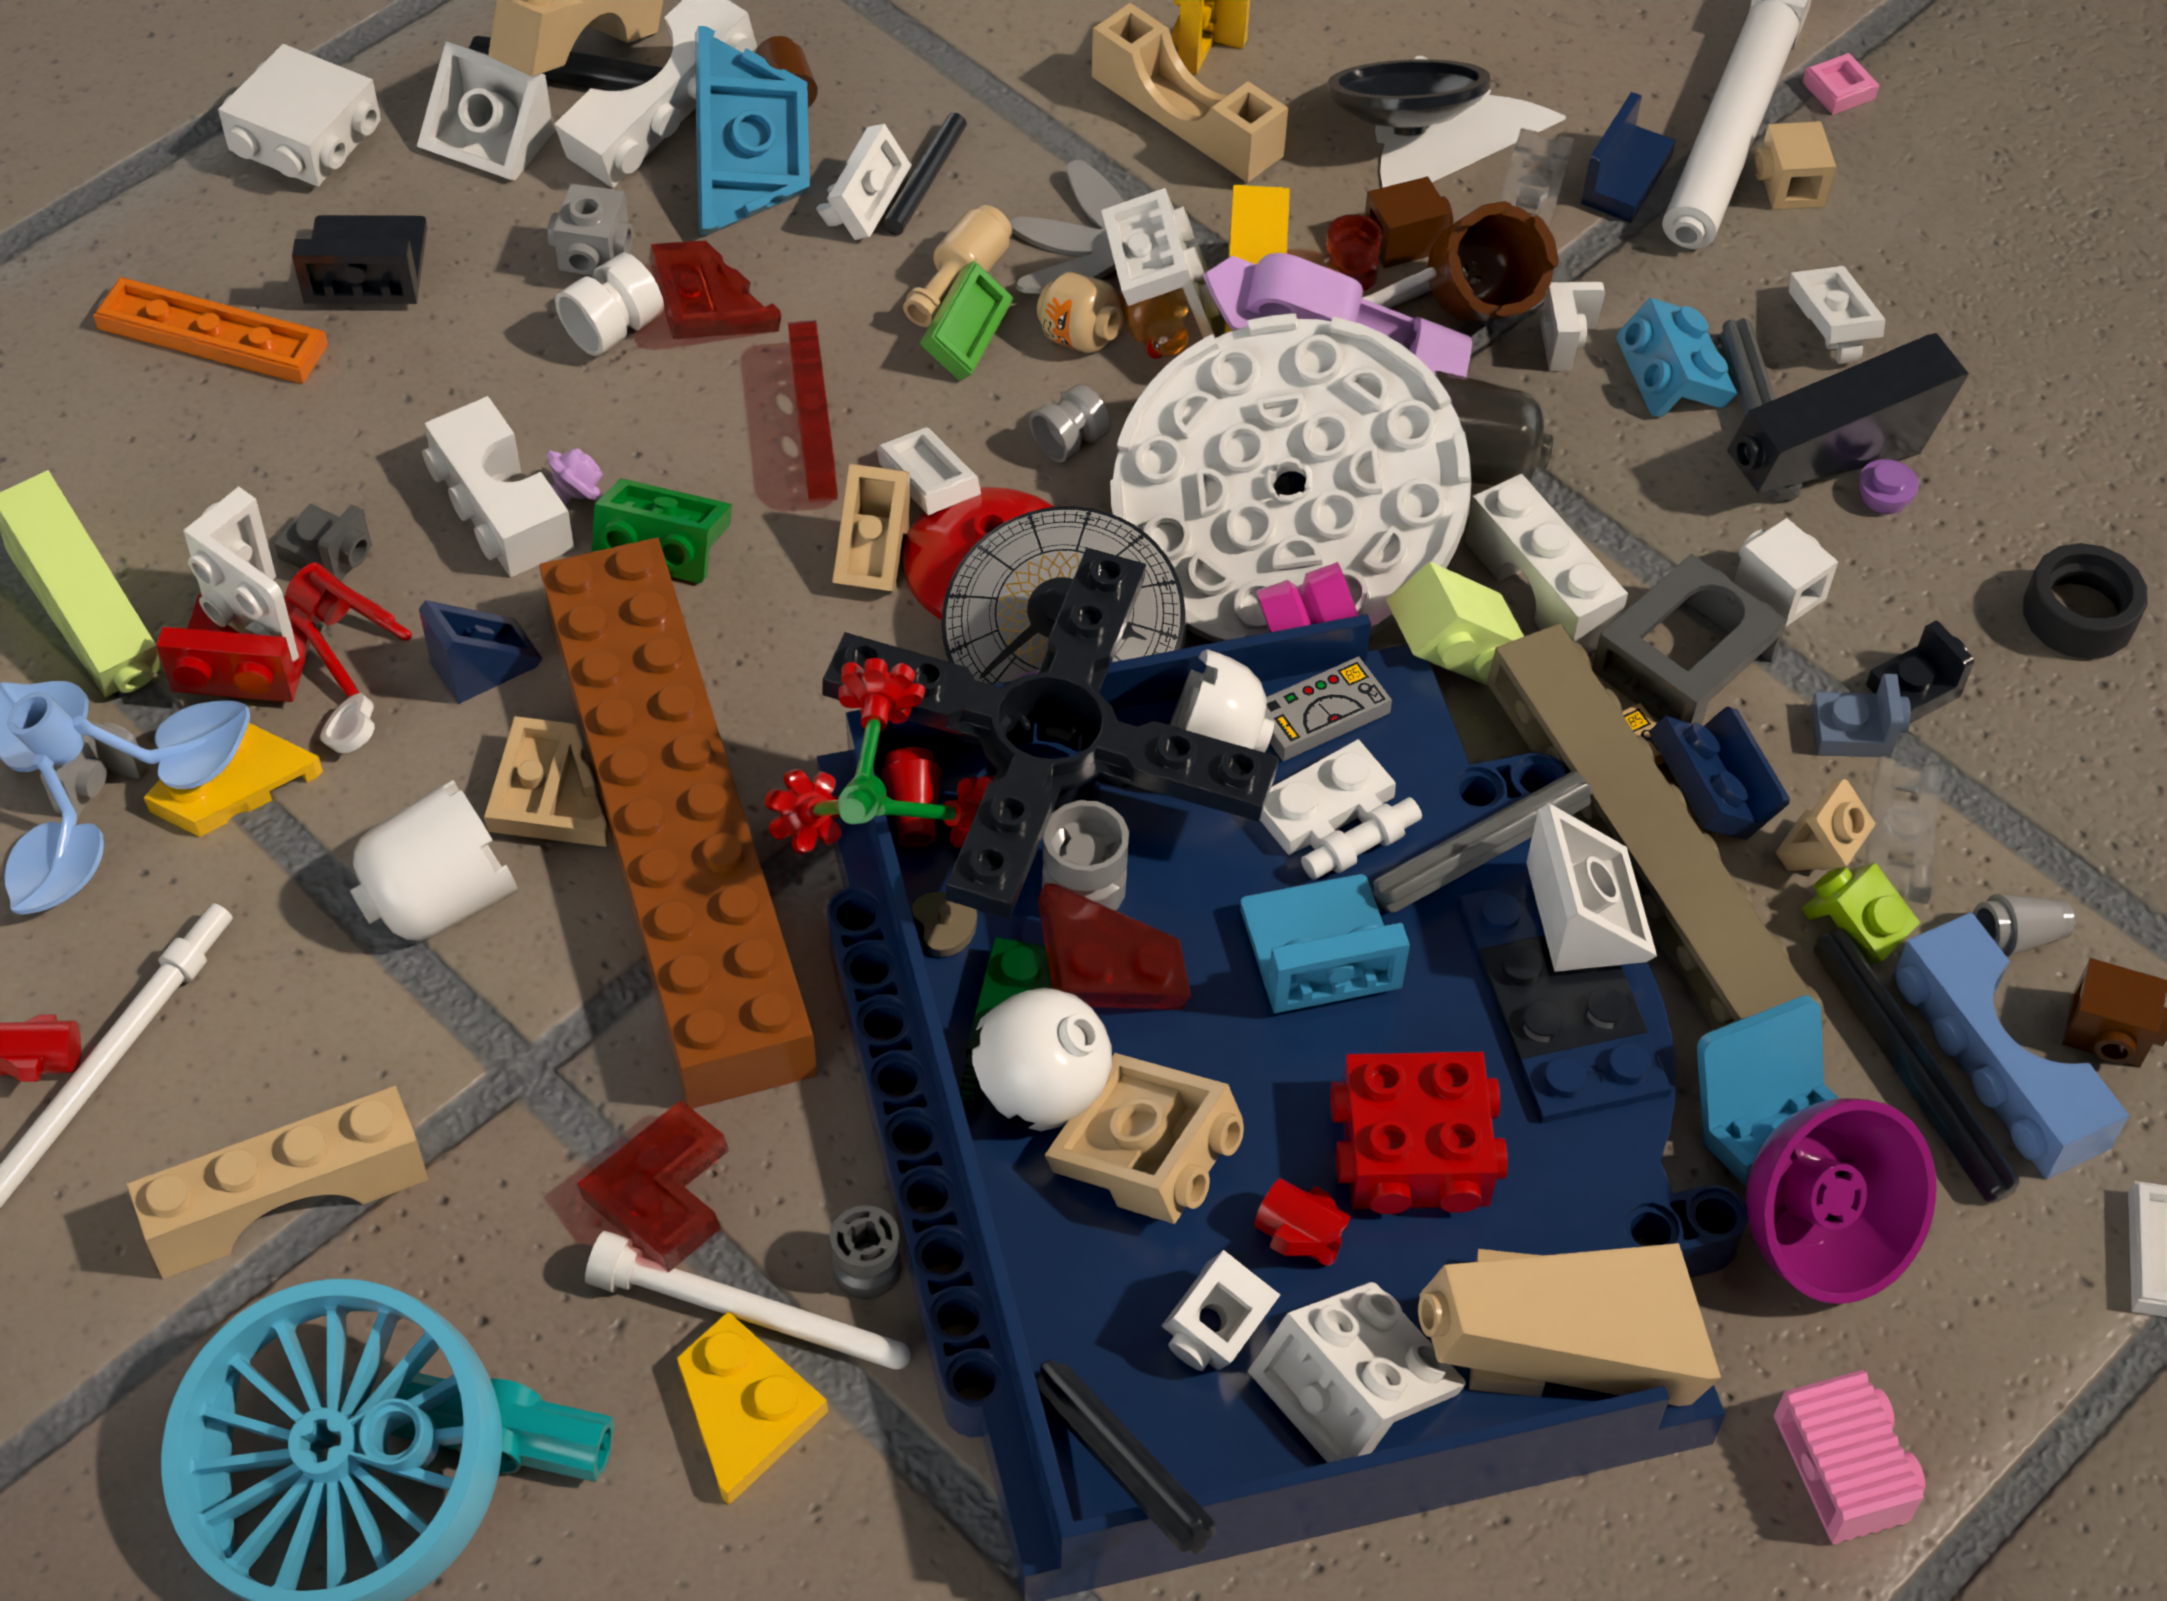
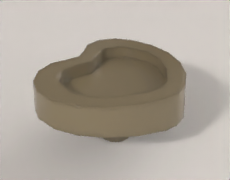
M933 892L917 898L913 903L912 915L914 923L924 933V947L927 953L939 958L953 956L962 951L972 940L977 927V910L946 901V893Z

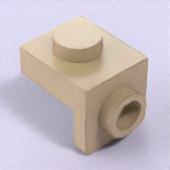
M1833 780L1813 810H1805L1775 853L1787 871L1828 870L1836 867H1847L1876 823L1848 780Z

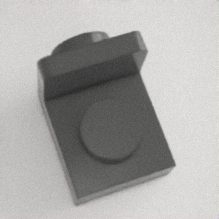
M309 504L277 539L274 545L278 559L300 569L310 563H320L342 581L352 568L358 567L365 560L372 543L363 509L350 505L338 517Z

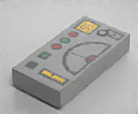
M1358 656L1266 697L1267 703L1264 718L1274 721V729L1269 743L1282 761H1285L1390 714L1392 699Z

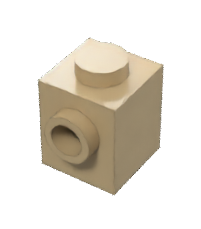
M1822 122L1768 124L1763 146L1755 150L1754 172L1756 179L1763 180L1772 210L1826 206L1836 164Z

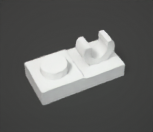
M885 124L867 127L847 160V165L835 184L829 186L827 190L829 192L827 197L829 203L819 204L816 208L827 226H837L844 223L854 240L870 238L911 167L907 157Z
M1844 266L1791 273L1790 295L1807 318L1812 320L1824 336L1826 348L1828 350L1837 349L1836 361L1838 364L1860 361L1863 354L1862 340L1884 337L1886 319Z

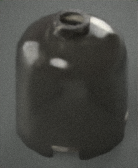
M1435 370L1434 374L1450 396L1451 404L1465 432L1470 458L1471 494L1481 493L1521 473L1530 482L1536 467L1547 468L1553 448V435L1544 433V415L1539 403L1531 394L1518 389Z

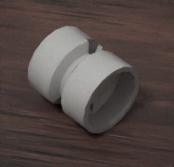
M1086 800L1064 804L1051 814L1043 835L1042 892L1047 904L1058 915L1069 920L1092 922L1106 918L1119 908L1125 898L1129 830L1124 818L1112 807L1098 801Z

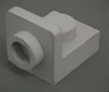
M89 721L91 724L138 746L135 736L122 726L110 722L99 724ZM83 735L84 745L80 754L67 764H54L53 768L78 819L90 798L96 797L102 790L107 771L140 779L146 769L145 763L88 735ZM41 773V780L44 784V787L46 789V792L48 794L54 811L56 813L62 814L43 774Z

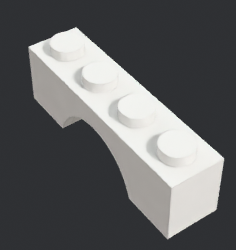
M682 0L664 17L673 43V50L665 67L654 78L640 86L622 91H604L591 88L554 124L566 157L611 188H614L628 174L637 170L643 159L664 138L671 136L679 127L680 122L696 108L695 32L698 26H707L716 31L713 37L742 53L745 48L753 52L757 48V43L747 11L729 0Z

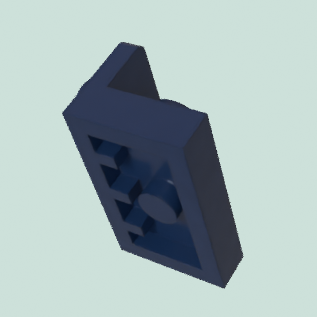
M1728 706L1723 708L1704 726L1699 723L1690 724L1665 716L1648 731L1703 828L1748 840L1789 805L1790 798L1737 709Z

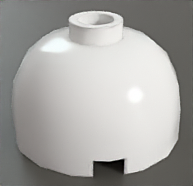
M1208 649L1202 651L1198 658L1207 667L1203 674L1194 670L1190 671L1169 725L1265 753L1273 733L1274 721L1264 718L1267 699L1260 680L1248 667L1234 659Z
M1049 988L1024 991L1009 997L980 1019L976 1029L982 1028L980 1045L972 1049V1063L981 1089L997 1111L1008 1119L1019 1115L1024 1120L1035 1123L1028 1128L1038 1131L1058 1128L1065 1125L1068 1120L1079 1116L1102 1095L1112 1068V1045L1102 1021L1094 1010L1077 996Z

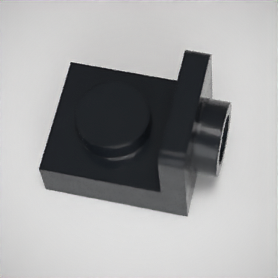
M1935 620L1924 627L1918 646L1872 669L1866 686L1876 694L1883 674H1897L1900 696L1908 697L1910 701V723L1961 697L1973 667L1974 659L1964 643L1959 638L1952 636L1939 621Z

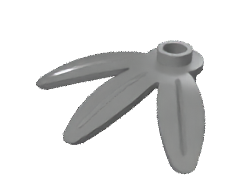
M1071 161L1067 165V175L1078 204L1099 229L1035 217L1019 216L1011 219L1009 222L1012 227V233L1029 244L1057 254L1082 256L1021 277L1015 286L1018 291L1041 294L1048 283L1066 272H1078L1100 280L1116 269L1101 210L1124 201L1115 188L1085 161Z

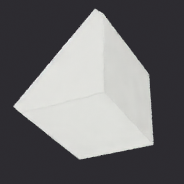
M446 41L417 147L501 177L516 180L554 133L545 74L541 73L532 77L488 57L487 54Z
M1550 803L1538 809L1526 863L1554 971L1641 963L1656 957V950L1627 847Z

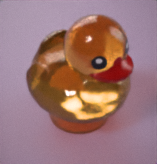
M1183 288L1130 306L1127 305L1124 295L1121 293V309L1125 317L1127 331L1135 341L1147 345L1146 349L1149 357L1153 359L1163 356L1173 357L1185 350L1188 345L1189 335L1188 329L1183 322L1189 310L1187 306L1189 302Z

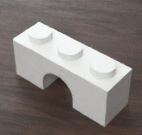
M488 396L424 423L429 448L422 450L425 464L437 483L445 480L449 486V497L462 521L471 519L476 526L474 531L477 541L488 560L497 557L511 578L575 549L569 512L542 472L520 481L503 482V480L521 473L514 432Z
M1522 473L1473 496L1465 543L1498 581L1520 571L1524 573L1535 595L1536 611L1533 622L1540 630L1561 623L1573 643L1578 642L1581 644L1586 653L1597 649L1600 633L1624 612L1628 596L1626 590Z

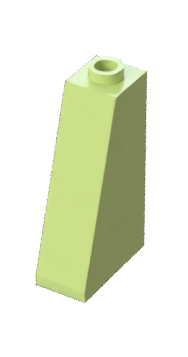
M49 470L0 492V531L8 555L103 696L106 698L118 691L123 693L132 692L146 685L155 673L161 671L156 644Z

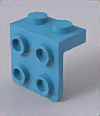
M1808 995L1798 997L1711 1031L1702 1036L1697 1044L1703 1145L1746 1187L1755 1156L1766 1138L1778 1125L1805 1107L1818 1102L1839 1098L1824 1085L1821 1006Z

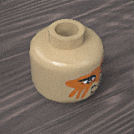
M1066 272L1048 283L1042 290L1037 303V316L1045 336L1054 343L1083 353H1095L1105 347L1110 340L1118 336L1123 326L1124 314L1117 290L1105 281L1078 272Z

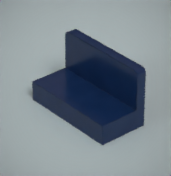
M1634 92L1629 94L1591 154L1581 201L1583 205L1628 222H1632L1671 159L1676 141L1636 126L1642 95Z

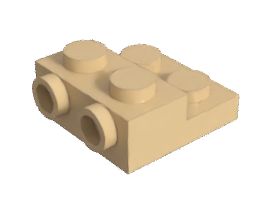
M1114 1053L1112 1056V1068L1102 1095L1079 1116L1068 1120L1046 1152L1045 1157L1054 1173L1109 1189L1117 1207L1175 1224L1186 1207L1195 1209L1205 1200L1210 1184L1208 1172L1220 1154L1230 1156L1240 1146L1244 1132L1243 1118L1228 1084Z

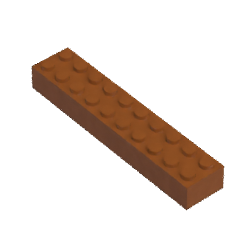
M659 538L539 564L548 616L688 1110L817 1077L814 1035Z

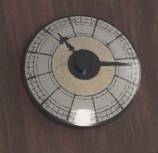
M1058 506L1027 512L1000 524L987 533L969 550L956 568L949 582L942 608V639L948 662L968 667L975 680L991 685L1014 681L1018 679L1019 675L1039 671L1048 649L1049 636L1086 547L1146 564L1143 585L1112 662L1184 649L1187 618L1180 580L1172 563L1160 546L1140 528L1121 517L1105 511L1077 506Z

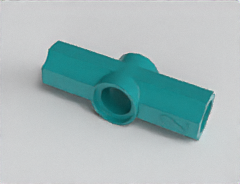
M418 1373L397 1398L407 1401L445 1379ZM490 1379L498 1400L502 1423V1456L499 1473H515L523 1465L588 1481H597L599 1475L604 1473L611 1453L612 1437L615 1429L612 1416L543 1401L537 1392L521 1383L507 1379ZM460 1394L427 1412L434 1419L439 1429L463 1426ZM410 1421L392 1431L390 1435L414 1440L415 1424L413 1421ZM440 1444L439 1447L457 1450L461 1454L462 1444L446 1446Z

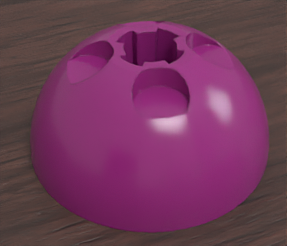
M1837 1098L1815 1103L1792 1114L1766 1138L1755 1156L1746 1188L1747 1217L1752 1236L1760 1253L1775 1273L1791 1287L1818 1301L1836 1304L1852 1303L1864 1300L1884 1290L1895 1282L1913 1262L1931 1226L1936 1203L1937 1186L1935 1167L1930 1149L1917 1126L1905 1114L1885 1103L1861 1098Z

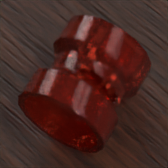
M1347 214L1336 218L1330 223L1327 230V253L1324 258L1323 267L1357 280L1362 285L1363 291L1371 288L1378 277V256L1382 248L1383 234L1377 222L1367 216Z

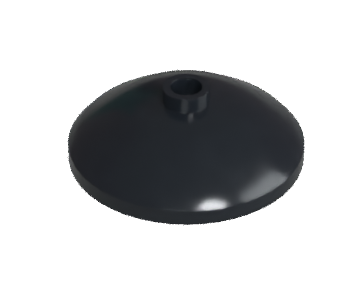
M1434 59L1394 60L1364 64L1342 70L1331 76L1328 80V95L1339 107L1368 123L1394 127V134L1400 136L1420 135L1426 132V126L1442 123L1455 118L1479 102L1490 89V73L1484 68L1464 62Z

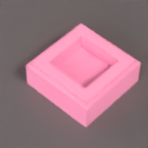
M1850 53L1806 68L1802 81L1832 115L1876 99L1879 84Z

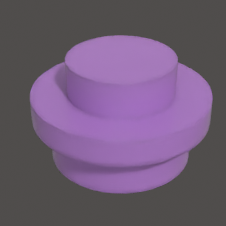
M1880 459L1870 462L1863 468L1858 485L1862 500L1870 509L1882 514H1894L1903 510L1905 506L1915 499L1919 488V481L1914 471L1907 465L1895 460Z

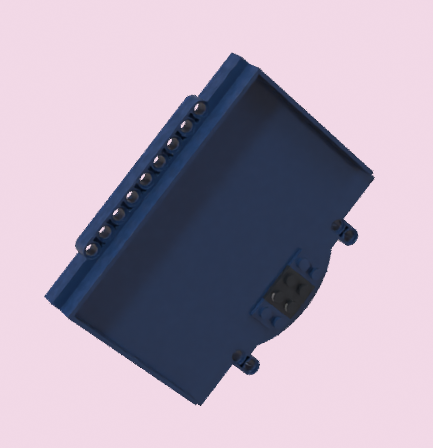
M1368 614L1115 661L1111 663L1099 693L1113 707L1119 722L1137 727L1152 721L1169 725L1190 671L1194 670L1203 674L1207 667L1198 658L1201 652L1206 649L1230 657L1248 667L1260 680L1266 697L1359 656L1392 699L1390 714L1285 761H1282L1270 743L1265 753L1279 757L1277 772L1272 784L1273 787L1359 739L1396 782L1394 798L1385 803L1392 807L1410 797L1419 806L1422 819L1405 828L1403 838L1389 846H1383L1379 843L1357 856V863L1341 873L1331 870L1315 880L1311 879L1305 872L1301 862L1303 856L1315 850L1311 844L1289 856L1261 821H1253L1136 786L1121 788L1100 782L1099 797L1096 801L1110 806L1124 818L1129 830L1125 898L1119 908L1106 918L1092 922L1072 921L1058 915L1047 904L1042 892L1044 863L1042 837L1011 918L1007 919L977 910V927L970 943L953 956L939 958L933 957L926 952L924 933L915 926L912 905L917 898L927 893H946V884L961 850L954 847L950 842L949 836L952 826L946 825L943 820L936 819V841L920 848H906L898 844L897 831L891 815H875L870 821L858 824H848L841 817L835 818V822L841 828L842 835L833 844L844 889L838 891L830 899L827 906L830 954L943 1413L949 1426L957 1433L967 1437L983 1438L1024 1601L1049 1600L1713 1445L1725 1417V1411L1714 1385L1692 1405L1686 1406L1669 1405V1396L1665 1386L1620 1396L1545 1382L1542 1396L1531 1397L1469 1390L1470 1368L1452 1365L1466 1382V1385L1458 1395L1394 1422L1372 1453L1327 1463L1248 1373L1249 1368L1287 1313L1370 1282L1376 1283L1383 1291L1395 1298L1402 1312L1432 1343L1431 1337L1424 1334L1420 1325L1418 1315L1419 1294L1444 1265L1475 1262L1478 1249L1546 1256L1643 1247L1634 1239L1644 1238L1656 1245L1679 1243L1689 1277L1691 1278L1726 1268L1734 1259L1748 1221L1745 1203L1731 1189L1717 1185L1673 1192L1661 1158L1670 1134L1675 1105L1676 1066L1673 1038L1667 1011L1655 976L1648 962L1554 971L1526 863L1532 837L1395 913L1385 912L1380 903L1376 902L1384 926L1402 923L1410 943L1402 988L1273 1013L1241 914L1240 905L1243 897L1363 874L1367 877L1373 892V882L1379 876L1566 775V770L1560 761L1543 753H1528L1470 765L1430 662L1414 656L1408 644L1368 651L1372 624ZM1012 681L1003 682V683H998V684H993V685L1002 688V687H1004L1005 685L1009 684V683L1012 682ZM860 710L845 712L848 750L817 756L818 772H826L836 780L835 789L831 793L833 797L840 796L844 788L855 777L865 728L861 725L862 716ZM888 720L886 729L879 733L873 764V775L878 777L879 771L884 767V757L894 750L906 747L928 749L934 754L935 762L942 768L938 805H944L946 801L958 800L957 788L958 783L962 779L968 777H977L979 779L981 776L987 775L988 760L984 757L982 748L962 742L946 731L909 720L899 724ZM1037 722L1034 724L1033 742L1020 744L1016 747L1034 757L1048 759L1075 756L1081 752V750L1076 752L1059 743L1039 741L1036 737ZM1356 818L1337 830L1346 833L1362 824V822ZM852 927H865L862 930H850ZM995 937L1060 948V963L1054 989L1077 996L1094 1010L1106 1028L1112 1045V1056L1114 1053L1229 1085L1243 1118L1244 1132L1242 1141L1234 1154L1230 1156L1220 1154L1208 1172L1210 1184L1205 1200L1195 1209L1186 1207L1175 1224L1117 1207L1109 1189L1054 1173L1045 1154L1065 1125L1044 1131L1030 1129L1028 1127L1035 1123L1026 1121L1019 1115L1008 1119L997 1111L983 1090L976 1104L962 1102L960 1090L967 1060L966 1048ZM866 980H878V981H881V982H878V983H876V984H863V983H861V982L866 981ZM880 1034H891L896 1036L888 1040H879L873 1038ZM1484 1052L1487 1078H1497L1500 1090L1499 1118L1492 1119L1494 1138L1505 1139L1508 1156L1507 1177L1505 1180H1496L1490 1206L1478 1207L1463 1213H1452L1442 1208H1409L1397 1214H1380L1372 1209H1352L1350 1184L1338 1183L1336 1173L1337 1141H1345L1344 1122H1332L1330 1104L1331 1082L1342 1081L1346 1054ZM895 1089H904L910 1091L909 1094H906L904 1096H892L887 1094L888 1092ZM908 1146H920L926 1149L918 1154L901 1152L903 1148ZM1279 1178L1308 1193L1314 1186H1317L1330 1193L1339 1210L1351 1216L1347 1229L1343 1230L1341 1234L1342 1243L1333 1264L1327 1266L1308 1256H1285L1270 1248L1273 1237L1254 1228L1258 1210L1268 1191ZM923 1204H935L941 1207L937 1212L926 1214L914 1210ZM1699 1224L1715 1226L1723 1234L1707 1232ZM1224 1250L1279 1293L1280 1296L1229 1365L1217 1371L1210 1364H1207L1204 1370L1200 1371L1183 1362L1170 1350L1168 1344L1174 1336L1165 1330L1162 1324L1197 1279L1205 1264ZM939 1263H949L957 1267L955 1271L949 1274H937L929 1270L932 1266ZM1203 1308L1200 1312L1199 1320L1213 1332H1218L1221 1326L1219 1315L1210 1308ZM953 1324H965L974 1329L965 1336H952L944 1332L947 1327ZM1048 1360H1054L1057 1364L1067 1363L1209 1514L1216 1524V1534L1207 1541V1549L1197 1555L1193 1554L1190 1550L1185 1552L1179 1551L1040 1398L1035 1376L1040 1373V1365ZM970 1386H980L991 1392L987 1397L980 1400H969L959 1394L963 1389Z

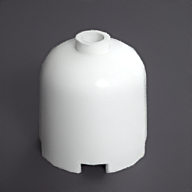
M453 779L372 828L360 838L354 850L353 866L360 885L351 889L350 893L369 924L381 918L395 935L406 940L421 941L433 937L518 892V887L507 865L502 867L488 846L493 841L465 794L462 790L459 791Z

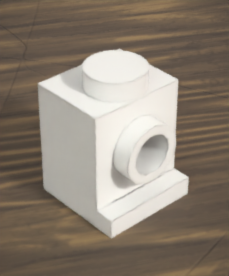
M1223 1250L1205 1264L1197 1279L1162 1324V1327L1174 1336L1168 1346L1178 1358L1189 1366L1203 1371L1207 1364H1210L1218 1371L1233 1361L1280 1294ZM1203 1308H1210L1219 1315L1221 1326L1218 1332H1213L1199 1320V1315Z

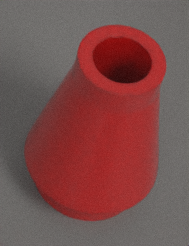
M906 747L894 750L884 757V767L879 771L878 778L885 785L887 797L896 801L938 805L942 768L935 762L934 754L930 750L920 747ZM891 815L897 831L899 845L906 848H920L931 845L936 841V819Z

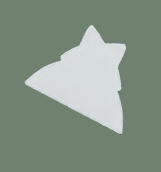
M1416 56L1414 59H1428V58H1426V57H1424V56ZM1489 89L1479 102L1451 120L1426 126V132L1420 135L1400 136L1394 134V127L1376 125V140L1378 143L1385 144L1380 166L1382 187L1426 176L1433 183L1566 120V116L1528 101L1490 95L1491 90Z

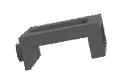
M1691 553L1600 633L1592 671L1636 704L1641 703L1647 712L1659 720L1668 716L1690 724L1699 723L1702 725L1708 702L1759 655L1770 663L1776 658L1787 619L1778 614L1769 604L1756 599L1730 581L1720 570L1710 567ZM1683 602L1729 633L1689 671L1643 640L1649 632Z

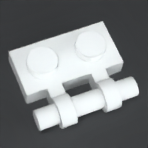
M1358 739L1271 787L1260 821L1289 856L1311 844L1315 850L1303 856L1301 862L1308 876L1315 880L1331 870L1341 873L1357 863V856L1379 843L1383 846H1389L1403 838L1405 835L1404 829L1420 821L1422 813L1417 803L1410 797L1392 807L1385 803L1394 798L1396 782ZM1356 818L1362 822V824L1346 833L1337 830Z

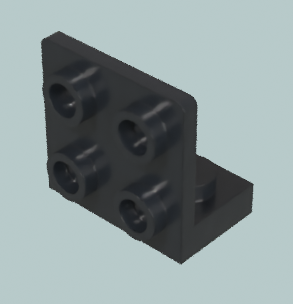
M319 215L315 217L312 238L294 239L292 251L303 303L417 304L428 228L426 217L406 215Z

